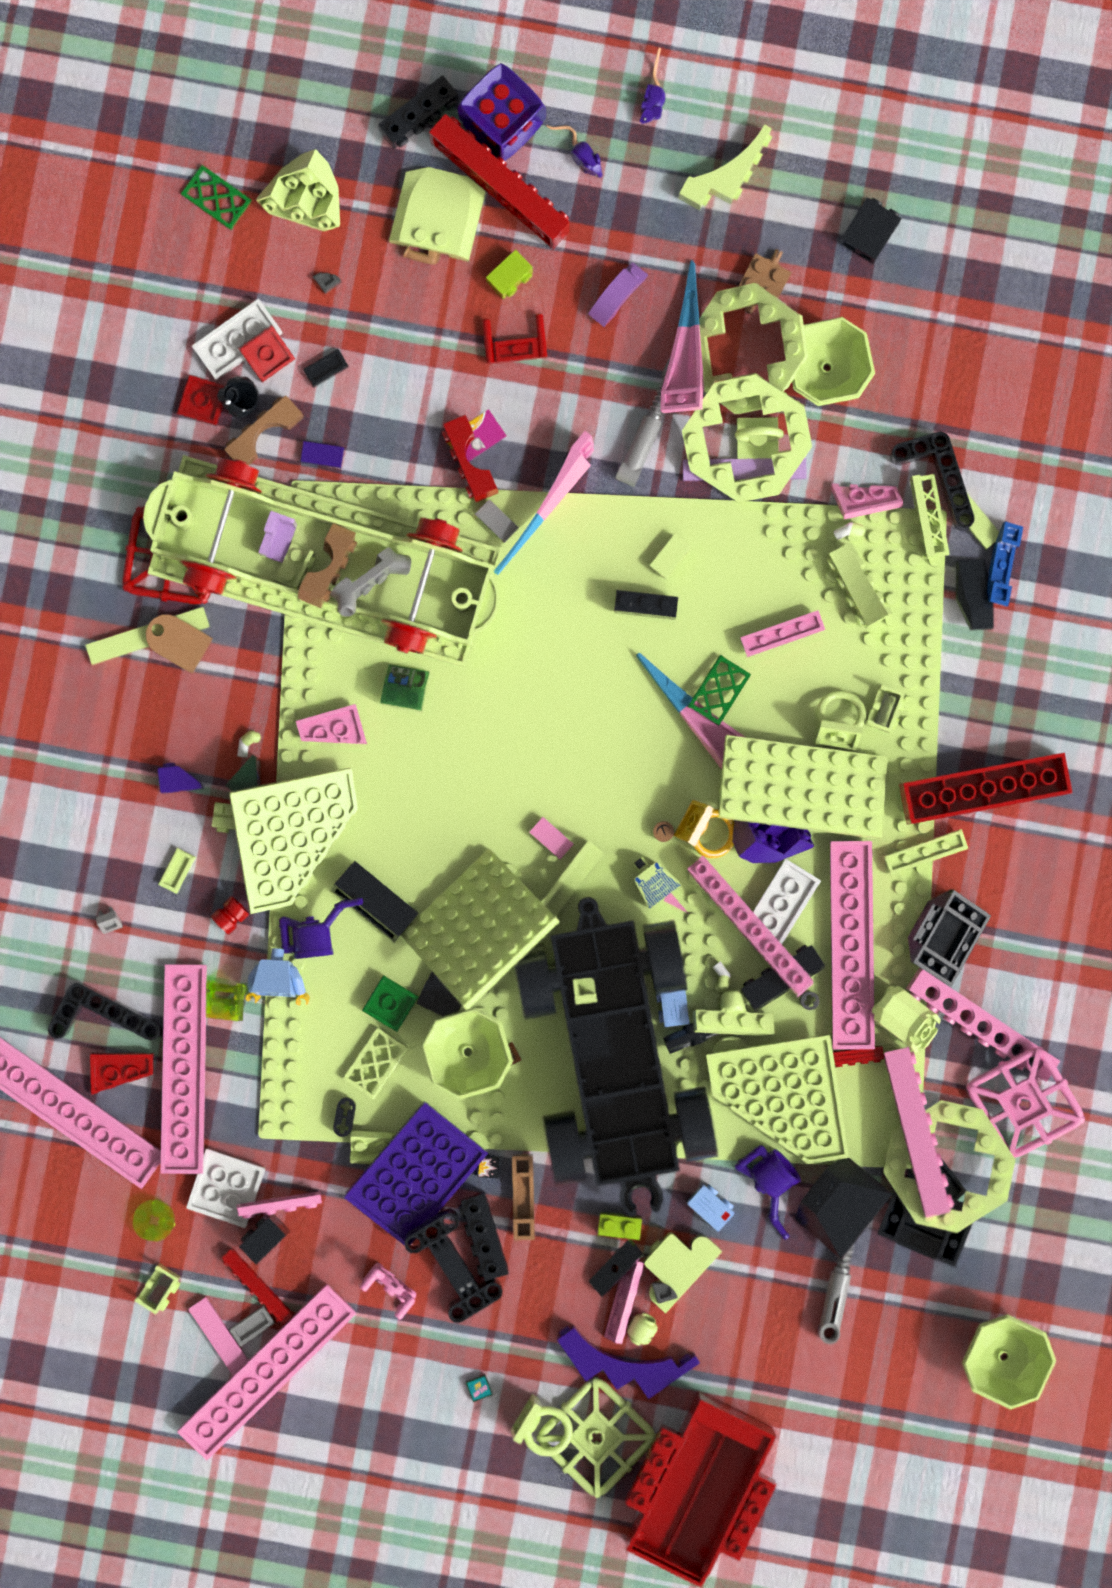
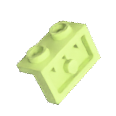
M291 543L275 581L299 590L308 568L312 569L315 564L314 551Z
M351 1131L350 1163L371 1164L393 1138V1133Z

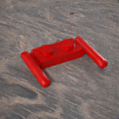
M538 313L535 315L537 338L492 342L491 322L489 319H484L482 325L486 364L548 358L543 314Z

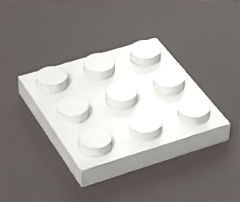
M207 1148L204 1154L203 1174H197L186 1208L246 1228L249 1218L238 1216L236 1204L255 1201L266 1168Z

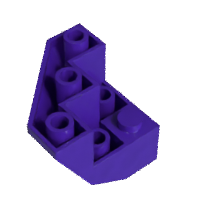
M734 820L732 842L738 856L751 863H776L814 847L811 839L812 835L806 829Z

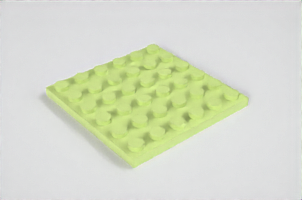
M489 848L406 928L401 936L463 1007L468 1010L543 938L559 920Z

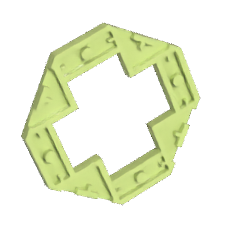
M757 283L717 291L699 319L704 391L707 393L714 381L732 378L730 373L718 376L712 375L707 337L726 333L724 312L758 305L761 324L780 321L786 361L768 364L767 371L769 383L782 391L789 387L796 376V372L808 358L802 315L792 310ZM759 395L720 402L734 414L762 409Z
M756 373L714 381L703 398L702 410H695L682 429L690 471L738 503L779 495L812 448L805 406ZM759 395L763 415L784 411L791 449L771 453L775 473L735 481L731 461L710 465L703 427L723 422L720 402Z
M941 1100L925 1110L926 1113H930L932 1125H929L930 1132L935 1133L937 1122L977 1130L974 1151L994 1156L986 1196L966 1191L961 1212L951 1210L950 1213L925 1218L915 1180L904 1177L909 1154L901 1126L891 1133L883 1174L916 1224L958 1233L1008 1201L1016 1159L983 1109Z

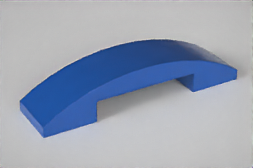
M1003 522L990 562L987 588L988 602L1005 607L1009 606L1012 586H1009L1015 550L1016 547H1020L1023 526L1009 522Z

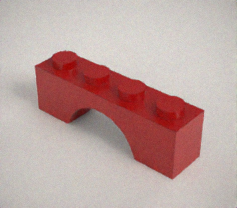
M463 415L444 423L445 431L442 434L446 443L450 442L453 449L450 450L454 462L458 460L460 468L457 469L461 479L466 478L468 486L465 488L469 498L474 497L477 503L498 494V489L490 470L476 468L466 458L467 449L475 439L467 416Z

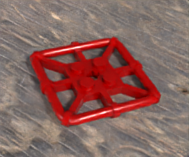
M138 506L132 517L128 545L125 546V551L127 552L122 576V589L133 595L157 598L163 602L170 600L188 604L203 603L205 605L211 593L208 592L205 595L195 591L197 596L169 592L171 581L166 579L163 591L135 587L150 576L148 574L149 568L130 581L134 554L151 555L149 566L153 557L151 549L136 547L140 519H143L145 506ZM187 515L182 516L181 519L186 520Z

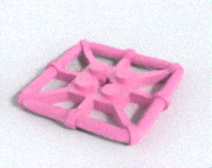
M1040 1046L1029 1049L1006 1062L1001 1061L998 1063V1066L977 1076L970 1083H967L966 1086L969 1097L975 1107L983 1109L1015 1158L1044 1144L1052 1143V1140L1077 1128L1085 1120L1081 1107L1067 1086L1066 1078L1063 1079L1049 1054ZM1035 1056L1030 1077L1016 1083L1009 1069ZM1040 1058L1056 1084L1044 1090L1040 1088L1035 1080ZM1003 1073L1011 1087L997 1092L978 1085ZM1060 1089L1074 1113L1052 1108L1046 1096ZM978 1094L998 1099L1004 1111L990 1116ZM1021 1099L1030 1101L1029 1108L1020 1106ZM1053 1115L1070 1120V1122L1047 1133L1039 1120ZM1007 1116L1015 1127L1010 1147L995 1124ZM1034 1124L1041 1137L1016 1149L1020 1130Z

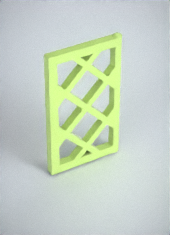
M377 1028L343 1080L370 1097L371 1100H374L409 1047L403 1045L380 1028ZM378 1034H381L385 1037L386 1045L374 1047L373 1041ZM398 1046L403 1050L397 1058L392 1059L390 1047ZM387 1047L389 1060L377 1062L375 1050ZM372 1050L374 1063L362 1065V1057L367 1051ZM390 1063V1069L387 1074L380 1077L378 1065ZM375 1066L377 1078L365 1080L363 1068ZM354 1069L360 1070L362 1081L354 1082L349 1078ZM377 1081L378 1087L372 1094L367 1091L365 1083Z

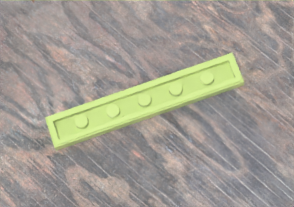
M204 607L176 615L199 630L210 627ZM155 624L152 627V631L155 635H161L164 632V628L160 624ZM148 625L87 644L86 648L91 664H98L149 647L146 640Z

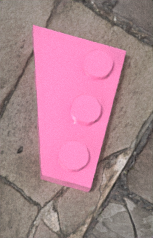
M831 483V491L844 519L903 506V500L896 486L871 485L869 488L858 487L856 484H850V487H842L839 484Z
M356 704L296 721L299 735L303 742L367 744Z

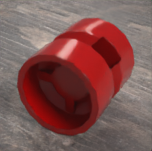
M230 896L223 903V909L219 908L210 916L228 935L236 929L237 922H243L250 915L233 896Z

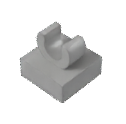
M109 907L110 913L103 914L100 910L98 912L99 916L96 917V923L103 934L123 927L121 919L112 907Z

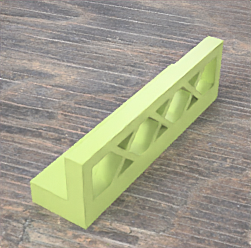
M935 474L912 476L910 478V485L924 559L948 556L950 554ZM931 480L932 489L928 494L923 491L922 481ZM927 499L935 503L936 509L932 514L927 512ZM931 519L939 523V530L936 534L931 532L929 524ZM935 539L943 544V552L935 553L933 545Z
M588 840L541 903L556 917L605 853Z

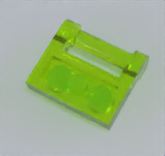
M208 980L206 982V1018L243 1021L246 985L242 983H237L236 985L217 983L214 980ZM215 992L234 993V999L215 997Z

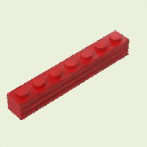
M875 1046V1049L833 1051L835 1067H843L842 1064L854 1066L855 1063L859 1062L860 1064H868V1061L879 1063L884 1059L883 1046Z
M233 1248L222 1257L223 1264L232 1269L231 1272L240 1278V1282L244 1286L247 1285L249 1287V1292L258 1297L259 1303L264 1304L270 1314H274L279 1324L282 1323L284 1325L294 1315Z

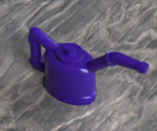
M363 899L342 900L337 904L335 903L334 908L323 923H320L319 920H314V916L306 917L304 922L285 916L279 919L281 948L284 950V953H294V959L334 955L330 926L344 908L359 906L363 904ZM288 926L293 928L294 945H290Z
M755 1146L751 1152L742 1159L740 1158L734 1167L737 1171L754 1179V1188L758 1192L761 1191L763 1194L767 1193L771 1196L768 1218H770L771 1224L780 1233L782 1238L786 1240L790 1237L789 1233L786 1232L778 1220L779 1196L792 1186L798 1184L801 1179L794 1166L780 1151L773 1149L769 1153L764 1146ZM761 1156L763 1158L752 1169L747 1167V1164L756 1157Z

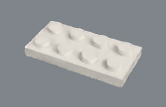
M257 299L192 345V347L217 381L246 360L238 349L240 346L270 325L275 328L279 336L283 332L261 301Z
M785 859L753 910V913L775 938L783 944L821 880Z

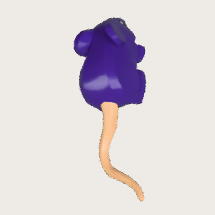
M660 47L657 51L652 75L655 85L648 84L644 96L645 99L641 106L642 115L639 121L641 124L659 120L662 117V107L665 103L666 95L656 78Z
M546 125L552 130H570L573 134V148L571 150L573 160L577 165H581L585 174L588 173L598 178L603 177L599 154H595L587 142L581 141L578 143L576 131L572 127L565 125L551 127Z

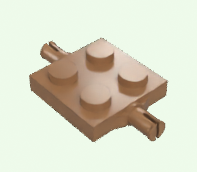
M775 249L771 259H766L755 253L739 286L757 283L770 294L779 298L792 273L778 264L783 252ZM756 305L751 306V308L746 307L744 311L752 315Z

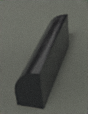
M356 861L349 866L331 889L342 900L362 898L363 904L352 906L351 908L394 943L418 915L416 910Z

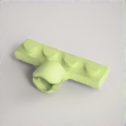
M727 991L721 994L720 1011H693L694 1032L758 1036L774 1035L773 1014L747 1012L745 1009V996L740 991Z

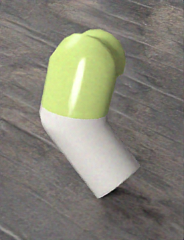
M850 522L833 532L837 540L847 535L858 538L864 535L865 528L861 524Z
M251 730L240 738L238 757L247 758L249 746L253 742L258 743L261 739L259 732Z
M720 961L712 968L719 976L715 990L721 994L728 991L731 975Z

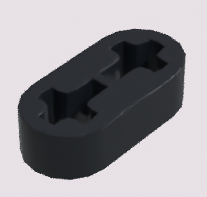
M350 1097L342 1098L337 1104L333 1130L340 1137L349 1135L353 1128L356 1103ZM346 1101H349V1105L352 1106V1109L348 1110L346 1116L343 1115L344 1108L341 1107V1104H345ZM343 1118H345V1125L348 1126L349 1129L345 1130L344 1133H341L340 1128H337V1125H340L342 1123Z

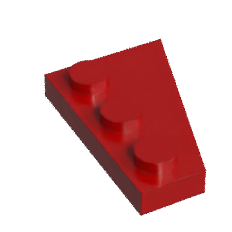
M91 1053V1095L153 1075L154 1053Z

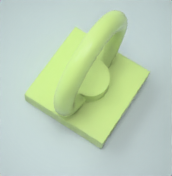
M778 417L737 418V431L735 432L737 459L772 458L771 453L779 452L778 440L783 438L784 432L778 428Z
M830 692L820 700L817 706V718L820 726L815 738V745L856 751L866 719L865 707L862 701L850 692ZM835 699L850 701L858 712L856 722L851 725L842 721H828L825 716V708L828 703Z
M531 1394L511 1428L514 1441L521 1444L524 1439L527 1447L541 1456H554L561 1453L569 1445L573 1433L571 1421L566 1413L556 1407H542L539 1398ZM543 1415L556 1416L564 1426V1436L561 1442L551 1448L537 1445L531 1436Z

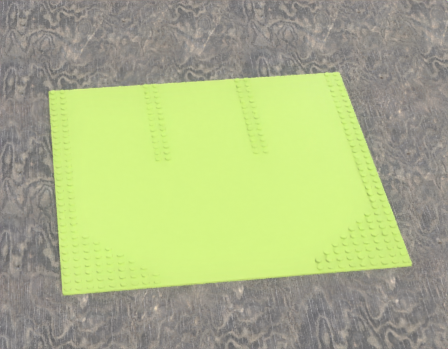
M297 480L291 484L293 488L416 524L419 523L421 517L445 520L447 524L460 529L458 536L500 548L494 570L521 537L549 493L498 490V494L476 503L474 497L469 498L466 488ZM567 493L499 575L493 571L492 577L497 583L500 595L498 610L493 621L483 631L474 635L465 667L410 651L408 654L396 651V647L285 615L276 782L350 767L353 774L358 809L350 817L337 840H334L324 859L316 866L306 885L298 892L292 905L270 910L267 960H271L273 948L282 949L279 919L285 916L304 922L306 917L314 916V920H319L320 923H323L334 908L335 903L337 904L339 901H342L331 889L354 861L359 863L418 912L417 918L489 848L541 902L589 840L605 854L558 913L556 918L559 922L535 944L544 943L547 964L556 963L551 935L577 930L580 916L578 903L582 898L591 897L596 900L598 911L607 925L634 920L639 948L646 947L643 925L674 919L687 981L686 999L689 1023H693V1011L695 1010L720 1011L721 994L715 990L719 976L712 968L715 964L721 961L731 975L728 991L742 992L741 989L744 987L743 983L751 978H754V980L762 976L760 973L771 966L688 873L687 869L702 857L694 849L693 845L674 836L667 842H660L654 837L653 829L661 821L669 822L673 826L675 833L692 800L709 805L714 809H719L722 770L636 655L641 653L692 698L718 657L722 655L751 674L722 720L746 738L888 757L882 838L874 839L808 830L812 835L811 839L814 847L786 858L821 880L782 944L792 957L797 954L796 950L803 945L807 947L812 945L825 964V969L811 977L814 984L805 991L814 992L818 995L820 1002L816 1009L806 1010L800 1004L802 994L797 997L792 990L754 1012L745 997V1009L747 1012L773 1014L774 1035L718 1034L707 1038L708 1040L693 1047L689 1046L669 1054L663 1037L680 1031L687 1025L664 1027V1023L659 1022L658 1011L662 1010L661 1002H657L651 974L644 976L669 1114L677 1113L674 1091L705 1086L718 1148V1157L709 1159L738 1161L751 1152L755 1146L762 1145L769 1153L773 1149L780 1151L790 1163L807 1164L772 1137L755 1127L751 1122L734 1112L723 1102L713 1097L706 1054L711 1053L712 1047L718 1040L727 1036L739 1037L751 1047L830 1034L832 1045L830 841H872L874 1005L880 1002L886 989L890 986L894 988L899 986L910 993L906 987L920 968L911 962L908 936L925 905L931 900L933 861L889 876L883 859L884 855L934 839V820L906 825L899 784L936 777L945 556L924 559L915 509L895 508L844 519L838 505L754 501L738 503L732 500ZM489 499L519 527L506 543L500 540L475 515ZM927 509V512H929L930 514H932V513L934 512V510H928V509ZM941 510L946 532L947 513ZM931 519L929 522L932 533L936 534L939 530V523ZM850 522L861 524L865 528L864 535L858 538L847 535L837 540L833 532ZM676 534L691 547L667 578L664 579L650 568L649 565L672 536ZM935 539L933 541L935 553L943 552V544ZM850 542L864 563L865 568H863V571H867L873 579V589L881 592L884 598V608L889 607L892 611V614L866 629L864 625L860 626L855 617L857 614L855 608L849 606L846 600L848 595L845 589L839 587L836 581L838 576L835 570H830L826 561L828 560L827 555ZM616 590L678 597L676 619L670 620L614 613ZM463 596L459 597L457 603L465 604L468 599ZM819 610L825 627L824 631L746 657L740 637ZM719 663L716 668L717 674L728 671L725 663ZM392 666L410 669L411 673L408 675L410 677L407 686L387 682ZM413 670H416L413 682L411 684L412 686H409ZM417 672H425V681L421 687H417L416 684V687H414V683H419L421 680L420 673L419 675H417ZM740 673L733 674L735 685L741 684L745 676ZM729 675L718 677L721 688L732 686ZM715 678L709 679L705 685L706 691L717 689ZM881 685L905 693L903 698L906 699L905 706L902 711H898L896 717L899 719L898 725L890 733L865 725ZM733 689L722 692L724 703L729 702L733 697ZM830 692H850L857 696L865 707L866 719L856 751L815 745V738L820 726L817 718V706L820 700ZM718 693L707 695L709 706L721 704ZM886 695L876 722L877 724L886 726L896 698ZM699 696L696 701L706 707L704 697ZM835 699L829 702L825 708V716L828 721H842L853 725L858 717L856 707L845 699ZM356 704L367 744L301 741L296 721ZM722 707L711 709V713L719 718L723 713ZM542 817L574 844L561 859L556 857L529 833ZM716 817L709 819L706 831L699 837L703 847L709 850H717L726 843L729 836L726 822ZM734 846L722 857L706 858L752 911L785 860L783 859L776 863H751L740 858ZM643 857L649 866L658 862L681 884L671 893L688 913L665 902V897L649 909L633 880L639 875L633 863ZM348 907L340 912L330 926L334 955L294 959V953H284L283 960L290 961L293 966L297 967L310 1000L308 1005H306V1000L300 998L301 1004L298 1006L296 1004L298 995H295V997L265 996L258 1132L260 1138L351 1143V1133L345 1137H340L333 1130L337 1104L344 1097H350L356 1103L352 1131L393 1133V1137L424 1100L484 1149L549 1152L543 1115L574 1110L578 1131L586 1130L561 991L553 992L556 1014L525 1020L514 965L470 1007H476L502 1022L507 1042H513L522 1060L510 1066L499 1088L458 1100L432 1086L421 1049V1044L434 1019L443 1016L415 1002L400 1029L396 1032L362 1011L383 975L420 996L432 970L402 936L394 943L353 908ZM288 926L290 945H294L293 928ZM807 995V1000L804 1003L805 1005L809 1004V1007H811L815 998L814 996L811 998V995ZM922 999L919 1001V1002H921L924 1006L927 1005V1003H926L925 1001H923ZM461 1005L458 1012L466 1010V1008ZM874 1020L875 1046H883V1053L907 1048L905 1044L878 1025ZM380 1028L403 1045L408 1046L409 1049L375 1099L371 1100L370 1097L350 1085L343 1078L376 1029ZM378 1034L373 1041L374 1047L386 1045L385 1037ZM398 1046L390 1047L392 1059L397 1058L403 1049ZM387 1047L375 1050L377 1062L389 1060ZM919 1047V1051L917 1053L914 1052L916 1064H913L915 1072L920 1074L922 1084H919V1089L921 1093L924 1089L925 1048ZM465 1048V1055H471L472 1050L470 1048ZM832 1049V1051H840V1050H848V1049ZM372 1050L364 1054L361 1059L362 1065L374 1063ZM883 1059L879 1063L868 1061V1064H860L859 1062L855 1063L854 1066L842 1064L843 1067H835L849 1157L862 1167L884 1168L891 1133L901 1126L885 1060ZM390 1063L378 1065L380 1077L387 1074L390 1069ZM375 1066L363 1068L365 1080L377 1078ZM354 1069L349 1078L354 1082L362 1081L360 1070ZM378 1082L365 1083L367 1091L373 1094L378 1087ZM349 1101L341 1104V1107L344 1108L343 1115L347 1116V1112L349 1109H352V1106L349 1105ZM343 1118L342 1123L340 1125H337V1128H340L341 1133H344L345 1130L349 1129V1127L345 1125V1118ZM682 1141L675 1142L677 1157L685 1158ZM909 1155L906 1169H912ZM758 1156L753 1161L759 1162L763 1158ZM836 1160L825 1161V1162H819V1163H813V1164L831 1165V1164H833Z

